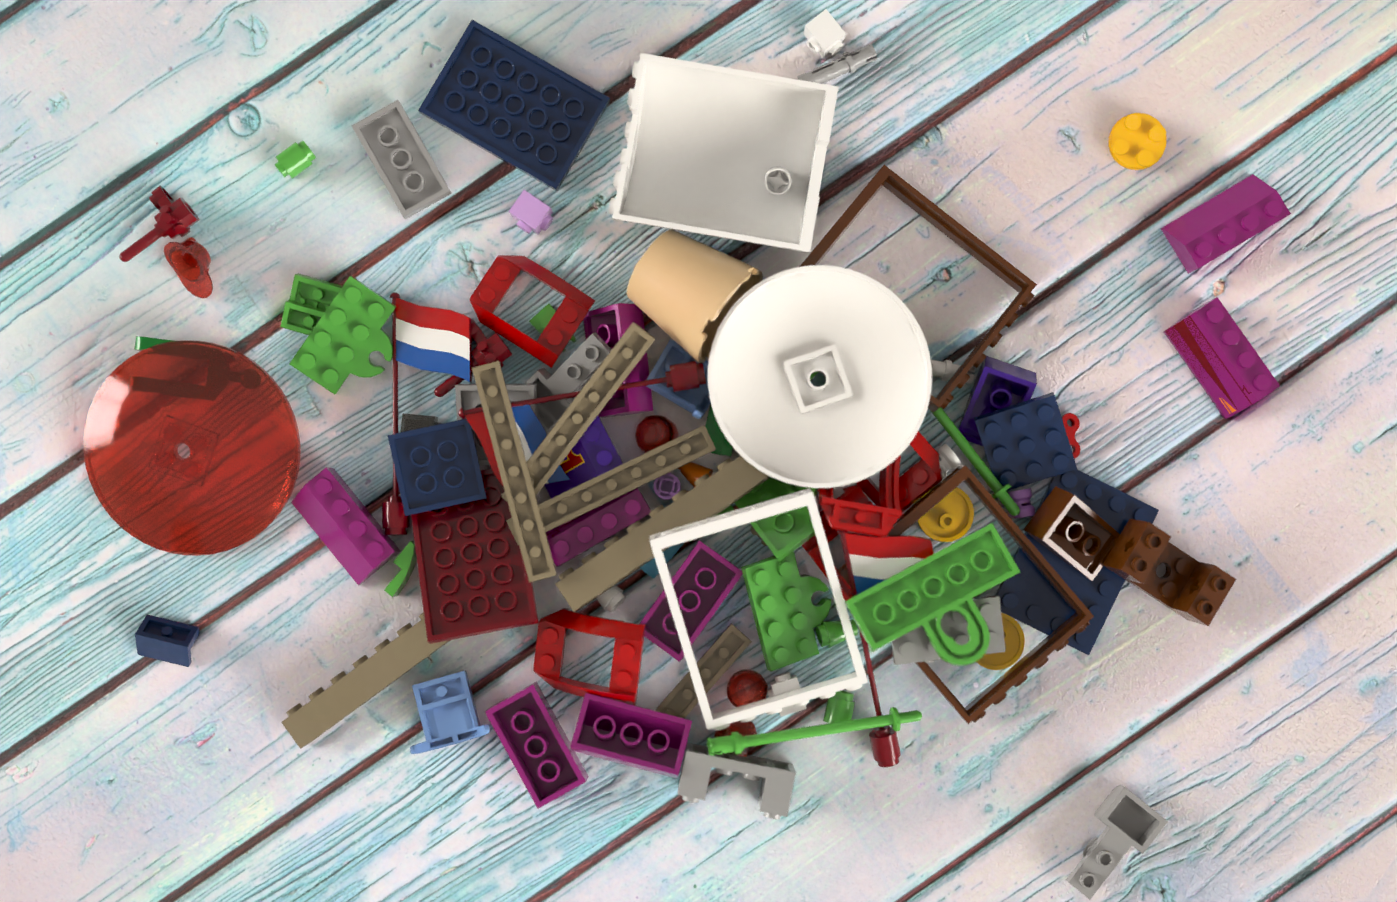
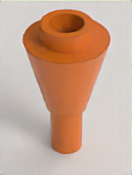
M693 462L678 468L693 487H696L694 482L705 474H708L710 477L713 473V469Z

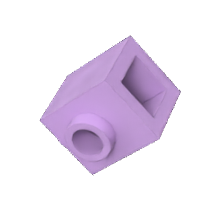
M523 190L509 210L511 216L518 221L516 225L528 234L531 231L539 234L541 230L546 231L553 221L551 208L526 190Z

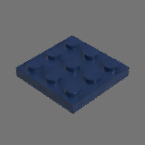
M1053 392L974 417L991 472L1002 486L1006 484L1011 485L1006 491L1077 469Z
M467 419L387 435L405 516L487 498L471 425Z

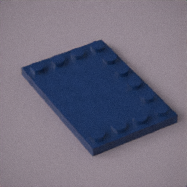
M471 20L418 111L448 130L553 190L558 191L607 108L610 98L485 26Z
M1077 469L1053 476L1036 510L1037 512L1056 486L1078 497L1119 534H1121L1129 519L1146 521L1153 524L1159 511ZM1026 532L1025 536L1094 616L1089 620L1090 625L1081 633L1075 632L1068 638L1069 643L1067 644L1089 655L1125 579L1103 566L1094 580L1091 581ZM1018 547L1013 560L1020 573L1001 582L995 596L997 595L1000 598L1002 613L1049 636L1075 612L1021 548Z

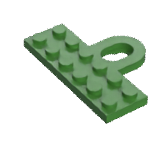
M993 523L850 598L845 603L872 652L922 626L934 650L941 659L952 665L964 666L982 658L990 642L988 626L972 598L1020 573V570ZM956 611L968 623L969 641L965 645L957 644L953 638L947 636L942 631L941 618L946 612Z

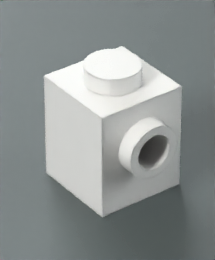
M827 9L807 23L803 33L808 39L807 44L815 54L819 53L822 58L829 53L833 56L839 52L844 46L843 42L846 36L844 30Z
M790 672L774 676L775 681L770 682L772 689L767 690L769 697L799 689L800 685L797 676H791ZM806 704L798 707L793 705L783 707L779 714L782 717L807 709Z

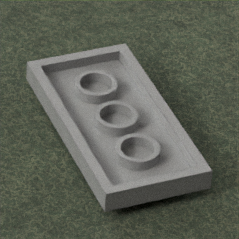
M399 100L352 125L405 220L452 194Z
M999 596L972 598L990 633V642L985 654L1006 652ZM956 611L946 612L941 618L942 631L947 636L953 638L959 645H965L969 641L968 623L965 618ZM922 626L891 642L895 665L941 660Z

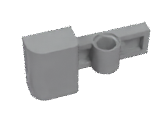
M596 332L592 333L552 375L545 368L537 370L525 384H537V398L576 392L577 389L587 383L612 349ZM573 398L538 403V419L547 434L572 403Z
M1122 785L1114 788L1095 812L1094 816L1106 824L1107 827L1099 837L1092 839L1087 844L1082 854V860L1066 879L1068 883L1088 899L1093 897L1131 846L1144 854L1168 823L1166 819Z

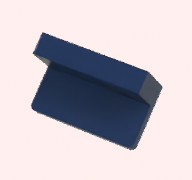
M147 614L135 633L137 654L189 667L192 662L191 648L199 636V627Z

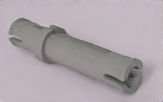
M869 44L857 51L843 53V56L837 60L799 75L797 78L798 80L823 84L848 72L851 74L856 72L857 68L876 61L877 55L873 45Z

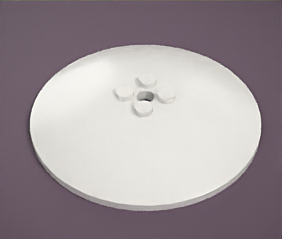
M827 265L796 267L772 275L753 286L732 306L724 317L714 338L709 356L708 389L710 402L719 427L729 443L748 463L759 471L784 483L800 487L832 488L845 486L868 478L884 469L907 448L915 437L927 412L931 396L932 366L930 354L922 330L911 311L891 290L867 275L842 267ZM814 372L822 373L826 379L825 384L821 387L812 385L810 382L811 374Z

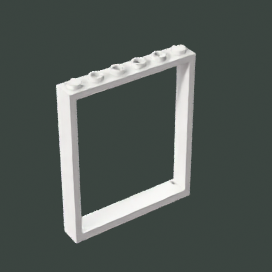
M810 488L650 535L651 547L707 730L712 728L714 730H722L730 725L729 723L739 720L740 722H749L754 720L756 715L763 713L768 715L776 714L786 706H803L813 698H830L837 691L844 689L853 691L861 688L862 684L868 682L815 498ZM807 505L855 672L712 714L662 548Z

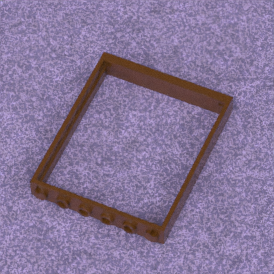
M883 165L799 267L818 265L882 186H884L1018 292L936 397L930 396L928 409L934 413L940 407L944 410L954 397L951 395V392L956 386L961 389L968 381L970 376L967 372L972 366L977 369L986 358V355L983 353L988 346L993 348L1003 336L999 332L1004 326L1009 328L1019 315L1015 312L1020 306L1025 308L1035 296L1032 290L1037 284L886 165Z
M960 465L903 513L886 536H900L964 481L1075 612L965 708L925 661L915 663L961 718L969 724L972 721L975 723L978 719L983 718L986 714L985 710L990 705H996L1004 700L1007 696L1006 692L1011 687H1017L1025 682L1028 678L1026 674L1033 668L1039 669L1048 661L1047 656L1054 650L1060 651L1069 643L1068 638L1075 632L1081 633L1090 625L1089 620L1094 616L968 467ZM845 563L837 572L850 586Z

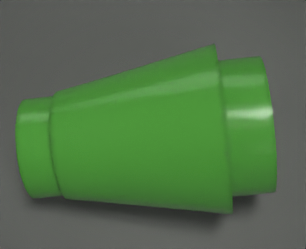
M850 620L854 636L858 635L857 625L854 620ZM823 621L821 625L816 626V635L821 647L827 646L830 648L846 640L841 621Z

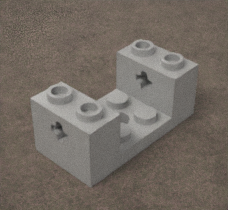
M692 743L686 744L677 794L683 796V800L698 803L699 799L705 800L711 767H714L717 773L732 775V772L743 773V778L759 781L760 777H762L758 797L760 812H764V816L771 819H780V816H788L796 775L793 764L746 754L735 755L734 752L710 756L707 746Z

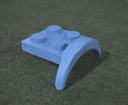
M670 339L647 380L666 377L665 371H670V365L696 360L680 345ZM705 360L703 363L706 384L699 385L700 388L674 392L673 387L668 388L667 382L647 385V387L689 411L693 417L701 419L711 404L708 389L709 362Z
M466 670L412 685L426 741L411 746V754H419L486 735L490 732L489 724L480 725Z

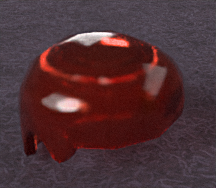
M661 415L645 417L637 425L635 432L637 446L645 453L679 436L676 424L668 417Z
M741 669L735 672L727 683V698L734 707L766 699L768 685L759 672L752 669Z

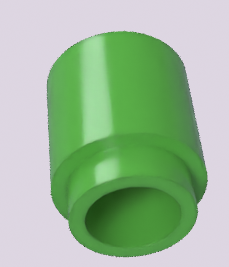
M302 140L298 144L296 142L278 154L275 157L278 162L274 165L284 178L290 175L293 179L313 164L311 161L316 156Z
M842 690L835 692L834 696L828 698L823 721L835 723L851 720L855 701H853L854 694Z

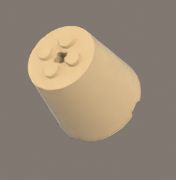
M670 229L662 233L636 263L628 283L627 297L699 363H704L705 357L709 358L714 338L724 317L748 290L763 280V273L749 264Z

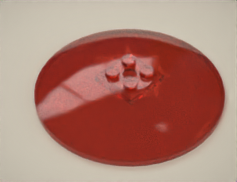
M195 340L173 341L149 347L129 357L100 386L92 401L85 423L83 438L85 466L89 481L101 505L110 517L131 536L162 551L180 555L201 556L216 554L238 547L255 538L278 517L288 502L296 484L300 465V437L295 415L289 401L275 380L261 366L242 353L223 345ZM181 443L186 444L190 449L188 458H182L178 454V446Z

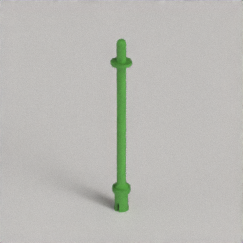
M941 407L934 413L932 412L994 492L991 496L994 499L998 497L1012 516L1019 515L1020 508L1006 491L1011 485H1001Z
M890 707L888 715L743 736L737 731L732 732L730 736L707 738L708 752L710 756L734 752L736 755L741 754L745 747L891 725L894 731H900L901 724L921 720L922 713L918 710L898 713L896 707Z

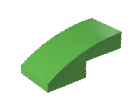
M410 541L393 561L401 570L384 589L391 597L399 595L413 572L417 561L414 541Z

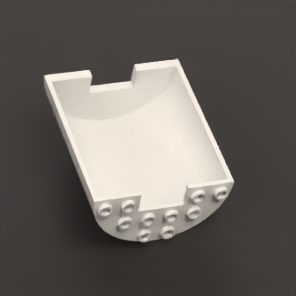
M640 53L639 61H634L632 78H636L635 89H629L627 101L629 111L633 113L632 121H627L624 137L628 145L627 149L622 148L621 171L616 170L613 183L617 194L616 198L611 197L609 214L613 215V219L810 253L825 156L830 140L839 86ZM776 166L785 168L791 176V187L782 195L771 194L765 186L766 173Z

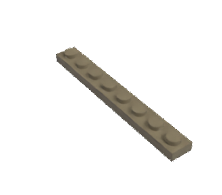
M632 322L528 459L527 465L535 495L539 493L655 341L651 334L635 322ZM504 491L501 497L507 501L506 494Z
M496 361L472 368L529 583L557 575L500 362Z
M705 425L539 504L545 532L715 451L716 448ZM510 518L506 522L517 545H519L513 520Z

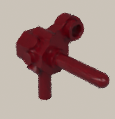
M162 186L157 187L151 192L152 195L149 197L150 201L160 212L154 216L157 222L154 224L155 228L121 252L119 255L120 260L128 262L162 236L164 238L169 236L171 239H175L179 235L181 237L186 236L190 232V227L199 221L197 214L183 198H179L174 202Z
M471 319V343L474 340L477 343V346L471 350L473 356L471 358L472 368L496 361L500 362L502 368L504 366L502 362L510 357L512 352L496 332L487 338L476 322ZM452 375L434 390V393L437 397H443L455 388V385L460 384L465 379Z

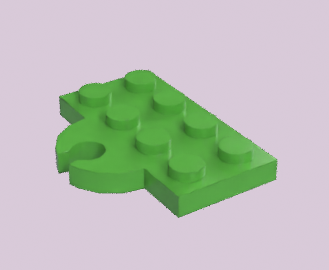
M352 275L349 276L289 364L334 395L350 373L358 377L368 378L381 374L385 368L372 364L370 354L373 351H379L384 355L385 360L392 361V342L382 327L397 306Z
M771 477L734 503L741 509L808 489V487L784 483ZM810 488L815 498L818 488ZM807 505L749 522L779 562L815 535Z
M794 552L790 553L780 562L775 556H771L741 567L767 670L772 672L819 654L813 628L821 624L827 617L831 607V599L822 598L819 603L813 605L811 597L816 591L826 592L829 590L827 585L818 578L806 574L800 575Z

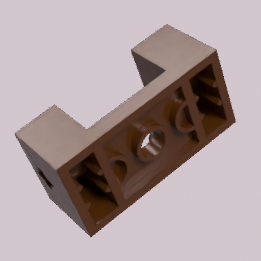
M1129 519L1102 565L1183 618L1209 626L1236 579L1216 565L1199 562L1171 544L1169 542L1171 536L1152 523ZM1164 563L1166 573L1159 578L1156 574V568L1159 564Z

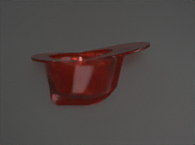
M193 237L187 238L181 243L169 242L164 247L165 258L175 270L185 288L196 297H209L212 294L213 284L208 273L211 257L207 249Z

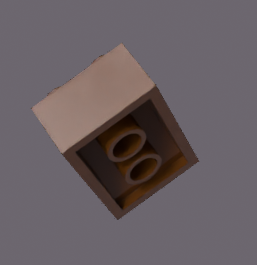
M1056 486L1024 528V531L1091 581L1094 580L1102 569V564L1120 536L1115 529L1078 497Z

